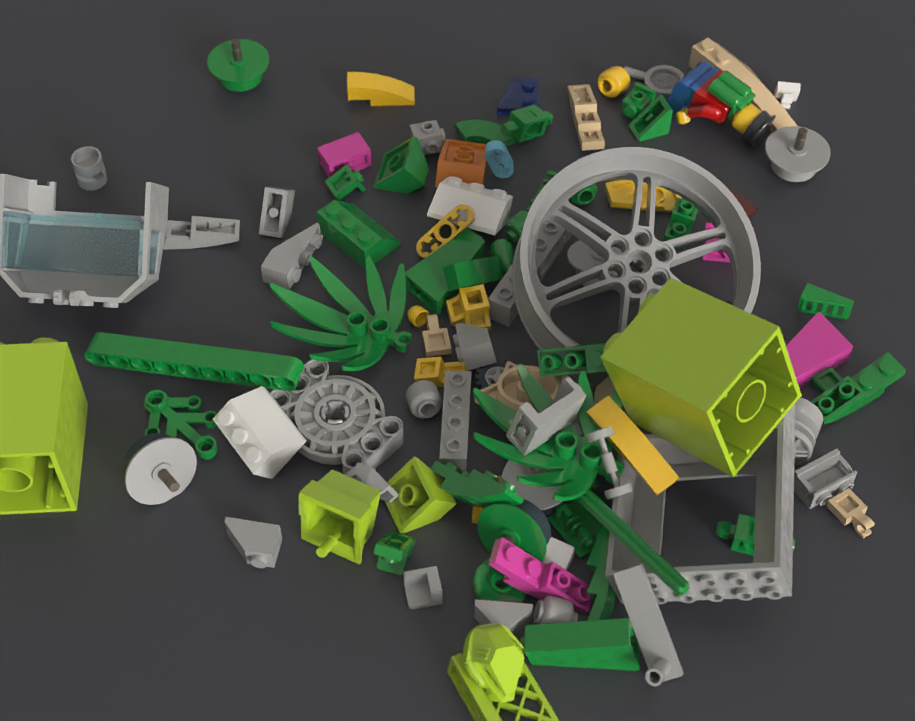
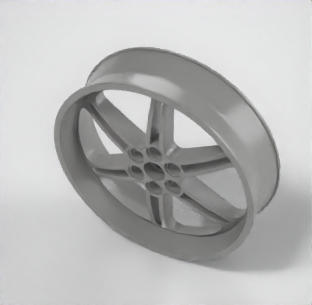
M621 147L596 152L580 158L562 169L543 187L534 200L526 217L513 260L512 285L515 304L527 333L539 350L580 345L565 335L553 323L550 312L553 309L610 289L615 290L621 297L617 333H622L627 327L629 305L636 306L635 318L638 315L640 305L647 296L657 294L670 278L681 282L671 273V267L721 250L727 254L732 268L733 295L731 305L751 314L757 299L761 277V261L756 235L747 214L735 196L720 180L698 164L673 153L652 148ZM610 180L633 181L635 192L629 234H619L595 217L570 204L569 199L581 189L597 182ZM643 182L648 185L645 226L638 225ZM659 186L690 202L706 216L715 229L685 235L664 242L657 240L654 236L656 187ZM548 221L560 224L604 258L605 263L583 271L553 286L546 287L542 285L537 275L535 263L536 243L541 226ZM634 239L642 240L645 245H638ZM710 239H721L715 242H711L689 249L678 254H676L675 250L694 245ZM617 247L622 253L616 254L611 248ZM655 255H662L665 261H659ZM608 271H615L619 278L611 277ZM597 277L599 278V282L577 289L553 300L546 299ZM652 278L660 279L663 285H656ZM629 287H636L639 290V294L632 293ZM608 372L585 373L589 385L597 387L609 377ZM568 374L571 377L579 380L580 374Z

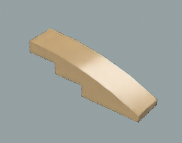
M590 85L568 86L571 111L581 149H604L605 140L601 132V121L597 114V102Z

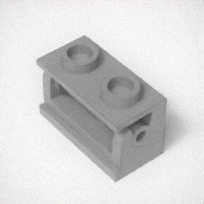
M835 449L794 471V492L809 509L818 504L823 506L833 496L848 488L850 490L853 488L857 471H852L851 466L840 455V451Z

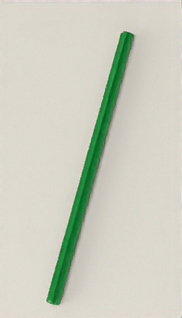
M473 395L474 403L489 416V414L483 409V407L475 402V397ZM546 470L548 473H550V472H560V471ZM590 489L582 496L576 498L581 505L676 595L682 596L689 590V582Z

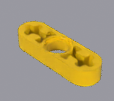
M464 204L456 206L419 239L416 245L417 253L421 257L426 258L465 231L475 220L474 209ZM460 210L465 212L468 210L469 213L466 215L468 220H460L457 223V225L460 226V228L457 229L456 225L453 222H451L450 219L452 218L454 221H456L461 216L459 213ZM443 225H449L452 229V234L447 239L442 238L440 235V228ZM434 234L436 239L442 242V244L440 245L436 242L431 246V253L424 252V243H432L435 240L432 237Z

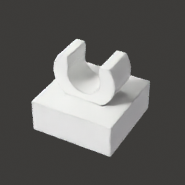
M777 83L774 97L777 100H781V105L784 109H790L792 101L797 100L801 83Z

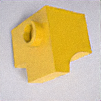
M484 284L461 288L456 297L446 300L451 327L455 326V324L463 323L487 328L488 331L491 330L490 305Z

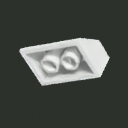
M448 177L439 183L427 216L442 220L456 206L461 204L468 205L474 209L476 215L474 222L468 228L495 235L508 221L513 196L507 195V192L504 190H489L479 183L468 184L462 182V179L458 177ZM460 210V218L456 221L451 218L450 221L454 224H457L460 220L467 221L466 215L469 213L468 210L466 212Z
M263 386L229 400L213 418L214 422L254 475L273 479L306 442V439Z

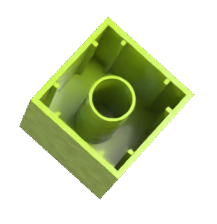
M670 278L657 294H650L643 300L638 315L622 333H616L609 338L600 357L629 418L634 424L733 478L802 396L779 326L673 278Z
M38 338L27 344H4L0 342V515L77 511L88 402L67 342H59L52 338Z

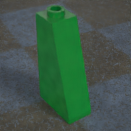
M469 228L405 272L406 291L433 314H437L438 317L446 308V300L454 298L459 289L448 291L443 267L454 263L484 258L485 241L479 234H475Z
M629 618L525 625V636L521 637V645L524 647L522 653L526 654L531 665L640 671V645Z

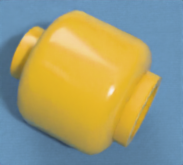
M612 66L603 71L598 77L599 90L609 98L619 96L627 91L630 86L629 74L620 66Z

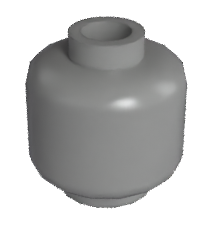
M420 380L414 382L406 391L405 398L411 413L415 417L421 419L433 417L442 407V399L437 386L431 381Z
M550 595L537 602L533 615V621L537 624L577 622L578 613L574 612L571 601Z

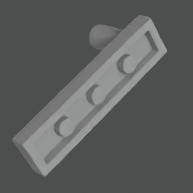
M643 563L616 570L613 575L648 666V671L645 674L647 683L652 686H658L663 681L681 677L684 672Z

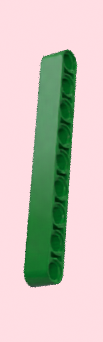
M103 332L94 334L84 354L85 359L96 366L253 387L263 386L269 389L284 391L296 389L304 369L303 362L292 356Z

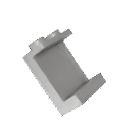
M567 376L563 379L551 406L538 414L528 402L521 405L516 412L506 437L523 456L527 455L573 423L586 394L580 385Z

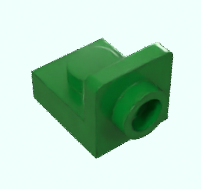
M347 164L325 181L338 200H341L356 187L362 192L366 190L362 184L365 180L357 169L353 171Z

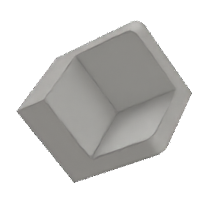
M437 566L405 571L403 573L404 588L410 610L442 604V587Z

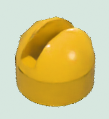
M418 305L412 306L407 313L408 320L415 327L423 326L427 322V315H429L425 308Z

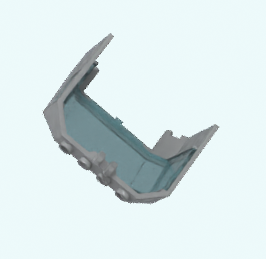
M0 174V276L19 297H27L29 303H44V299H53V304L94 306V302H103V307L118 308L119 303L129 302L159 280L168 220L169 187L146 182L144 216L55 211L57 182L47 181V186L37 185V180Z

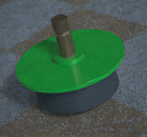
M524 499L522 504L516 506L507 503H493L485 507L478 518L479 536L490 555L492 554L495 540L503 537L537 560L544 561L547 552L546 545L551 538V528L544 513L530 501Z

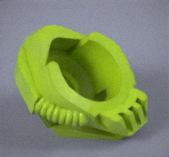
M501 623L475 626L465 639L462 656L465 672L477 686L485 688L489 700L500 703L514 700L517 682L524 666V653H522L524 647L511 631Z

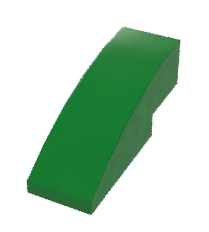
M499 256L469 260L443 267L448 291L501 281L504 277Z

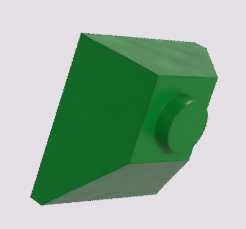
M415 135L383 154L373 187L380 190L409 194L416 189H421L426 184L429 168L419 140Z

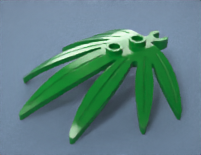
M367 256V287L371 306L375 313L374 316L369 313L359 299L335 275L314 257H310V264L319 282L329 296L349 315L274 283H270L271 291L295 313L314 325L336 334L270 321L272 328L310 344L338 348L351 347L324 353H309L312 360L324 362L351 360L342 365V370L359 371L376 364L384 356L389 345L394 346L397 351L405 353L407 345L402 342H412L411 333L406 331L397 333L406 306V278L403 263L399 265L390 295L389 311H387L386 297L380 276L371 257Z
M520 363L517 369L519 379L530 403L539 414L551 406L553 399ZM585 371L580 372L578 385H580L586 397L577 413L583 437L578 435L571 424L559 432L557 436H553L534 449L539 453L531 451L523 456L513 445L474 432L475 440L508 460L532 468L560 471L534 475H517L518 482L530 486L556 487L563 485L553 494L552 499L556 501H569L582 496L592 486L598 474L603 475L606 481L613 484L610 473L607 474L601 457L603 451L599 440L588 443L585 436L597 431L596 424L586 413L595 404ZM474 388L473 395L479 404L500 427L508 432L517 411ZM614 389L610 398L621 408L622 401L616 389ZM604 438L608 451L611 452L613 446L607 438ZM614 460L618 470L616 472L622 474L625 465L620 461Z

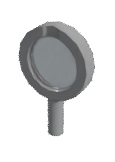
M668 65L655 66L647 72L627 66L624 67L629 77L643 80L645 86L655 90V98L661 94L665 100L669 99L675 83L684 77V74L679 69Z

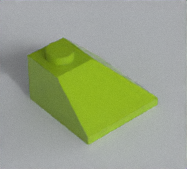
M413 457L387 482L399 494L391 503L387 501L385 503L399 532L402 534L440 520L457 504L453 496L440 488L444 480L417 457Z

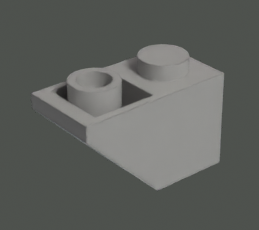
M463 323L455 324L457 334L453 335L457 357L459 363H465L467 371L497 363L487 328Z

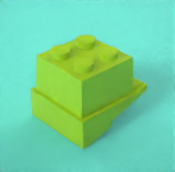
M331 470L318 482L311 480L299 492L301 539L319 546L316 553L321 558L332 552L360 565L364 544L373 532L381 490L334 470Z

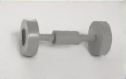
M612 426L585 435L588 443L599 440L603 451L601 457L607 474L610 473L614 485L613 489L604 491L606 500L633 491L631 483L623 486L619 485L615 473L618 470L612 452L608 451L604 439L615 435Z

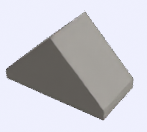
M475 599L474 618L481 625L501 623L515 635L525 625L531 623L533 604Z

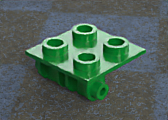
M577 500L569 505L563 502L554 507L556 512L547 517V520L564 541L575 548V554L581 559L592 552L602 524Z

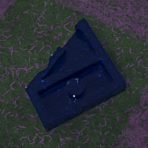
M517 78L498 104L497 115H510L511 111L532 105L540 108L539 78Z

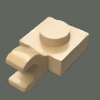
M437 314L427 315L428 330L422 331L426 357L451 354V344L447 328H439Z
M849 488L828 500L826 507L844 525L852 522L856 533L861 538H865L872 533L869 528L874 526V522L864 514L866 513L867 506Z

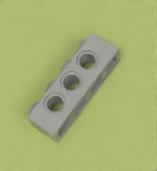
M445 370L439 462L444 465L448 461L462 470L460 473L462 474L464 470L467 471L471 372Z

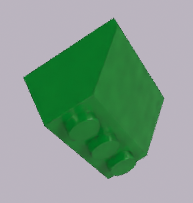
M333 200L316 212L321 234L365 270L367 256H370L375 264L401 246V242L353 203Z

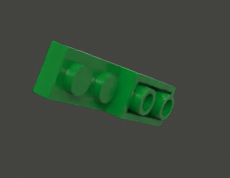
M887 352L853 377L846 376L813 399L811 403L821 411L823 424L831 423L855 412L884 394L885 388L905 375L906 369Z
M437 460L431 467L432 471L445 479L440 488L466 504L485 508L493 503H507L516 506L522 504L524 500L515 493L517 488L504 479L501 483H498L500 478L487 470L484 474L475 469L472 470L471 474L465 470L460 474L462 470L448 461L444 465Z

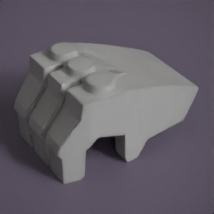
M357 462L356 466L345 474L348 477L381 490V500L391 503L399 496L396 490L367 463L361 464Z

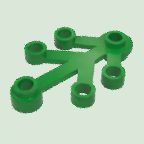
M152 390L146 395L144 407L150 413L148 428L144 433L145 436L152 433H161L158 427L162 415L167 419V435L176 438L177 430H179L195 445L197 455L202 459L209 460L217 454L216 440L212 436L199 435L188 424L204 423V426L210 429L217 426L214 420L207 421V419L214 418L217 415L215 411L210 410L205 413H198L203 407L199 396L169 398L162 390ZM171 408H187L190 413H176Z

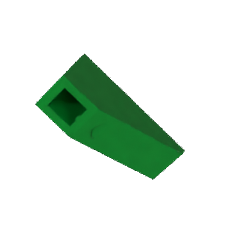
M607 342L537 350L540 377L580 374L581 371H585V373L607 372L600 358Z

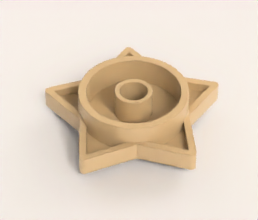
M512 362L506 363L504 372L498 378L497 383L480 390L515 411L526 402L532 406L517 373L518 365ZM523 365L554 400L563 379L567 375L540 377L539 367Z

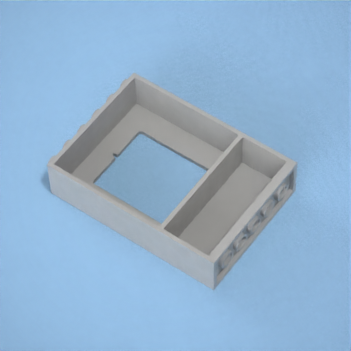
M795 404L735 475V477L757 476L753 563L673 567L689 582V590L682 596H678L610 532L605 576L621 603L624 602L613 573L616 570L639 563L644 565L658 604H664L669 601H681L684 603H692L695 600L720 602L724 599L747 601L753 598L767 597L769 599H780L792 596ZM623 406V410H622V411L628 416V414H627V412H626V410H625V408H624V406ZM636 425L679 476L677 481L731 477ZM618 454L617 461L625 465L622 474L616 472L619 475V485L623 486L631 483L633 491L613 497L612 511L661 555L666 490L656 496L641 476L635 473L624 457Z

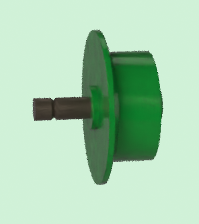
M234 38L216 46L208 56L207 65L211 74L219 79L224 88L237 92L247 91L256 87L261 82L262 74L269 65V54L257 42Z

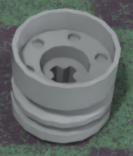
M801 397L795 403L794 466L802 465L809 461L823 423V416L818 407Z

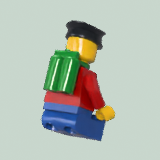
M704 61L699 62L682 80L675 83L667 102L676 114L678 124L688 123L690 118L696 117L712 119L717 123H722L728 119L732 121L733 128L743 134L741 139L749 141L752 147H758L763 143L776 118V115H770L766 110L761 111L751 104L750 101L756 95L747 84L729 71L725 70L723 72L716 67L712 68L709 63Z

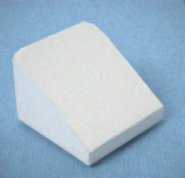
M551 537L546 545V557L542 563L554 562L567 571L574 558L575 548Z

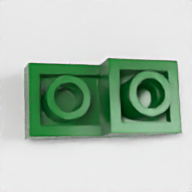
M677 197L662 242L691 233L698 212L694 205L685 199Z

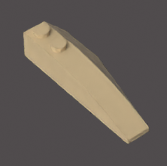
M706 38L692 46L689 67L694 69L699 62L704 61L709 63L712 68L716 67L723 72L725 70L729 71L747 84L756 95L750 101L751 104L761 111L766 110L770 115H776L770 131L774 132L783 127L797 126L784 107L765 87L751 68L710 38Z

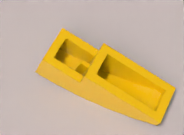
M347 72L348 100H370L371 106L415 105L414 86L383 75Z

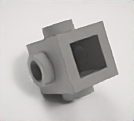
M437 120L410 125L411 137L415 135L418 138L424 155L442 151V142H445L446 138L444 129L439 128Z

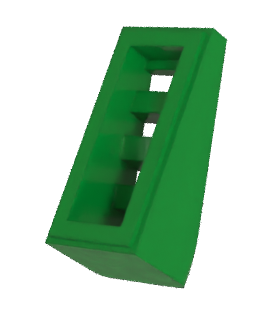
M807 283L800 297L797 310L810 314L820 312L823 316L848 320L855 301Z

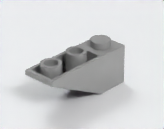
M316 223L270 251L261 265L263 282L268 284L274 283L290 290L294 282L297 283L299 281L304 266L310 263V257H312L313 252L321 246L323 236L320 232V224Z

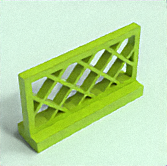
M460 653L451 657L447 673L474 721H502L498 715L500 708L516 713L515 721H519L520 715L536 721H559L525 662L523 663L524 666L521 676L526 681L525 689L516 686L515 694L522 696L520 706L518 707L507 702L500 703L489 700L484 688L477 686L466 674L462 662L463 654ZM525 698L539 703L541 707L539 714L523 708Z

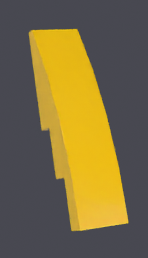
M609 395L586 411L600 430L612 426L615 435L607 437V440L618 454L624 457L635 473L641 476L656 496L679 480V476Z

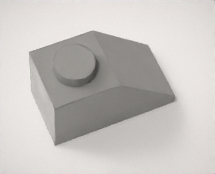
M273 186L265 187L259 228L260 235L283 238L292 214L295 190Z
M226 517L224 522L227 535L247 564L257 568H275L282 542L280 525Z

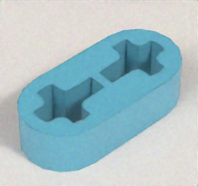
M497 140L488 142L485 145V158L494 175L499 178L511 176L514 172L513 159L505 144Z

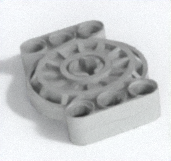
M309 360L304 364V369L295 390L284 391L274 389L270 392L271 396L278 405H282L280 406L306 439L305 444L298 452L308 459L322 464H342L344 475L354 468L351 465H356L357 462L361 464L367 463L376 469L403 444V422L396 416L386 417L384 403L379 394L369 384L360 379L344 375L330 376L328 362Z

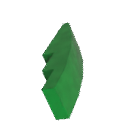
M603 524L587 562L593 575L587 592L594 603L588 621L610 619L616 596L605 576L610 531Z

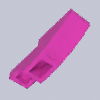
M503 537L495 540L488 565L505 575L504 582L539 600H543L548 595L569 600L573 603L574 612L589 613L592 600L587 591L590 585L554 562L542 563Z

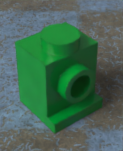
M636 82L632 91L622 102L621 114L635 119L655 100L656 91Z

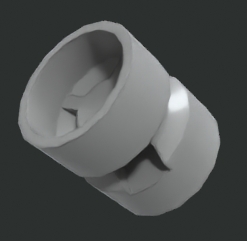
M90 146L77 149L72 154L71 161L78 185L82 189L89 191L100 189L106 184L108 179L101 152L97 148Z

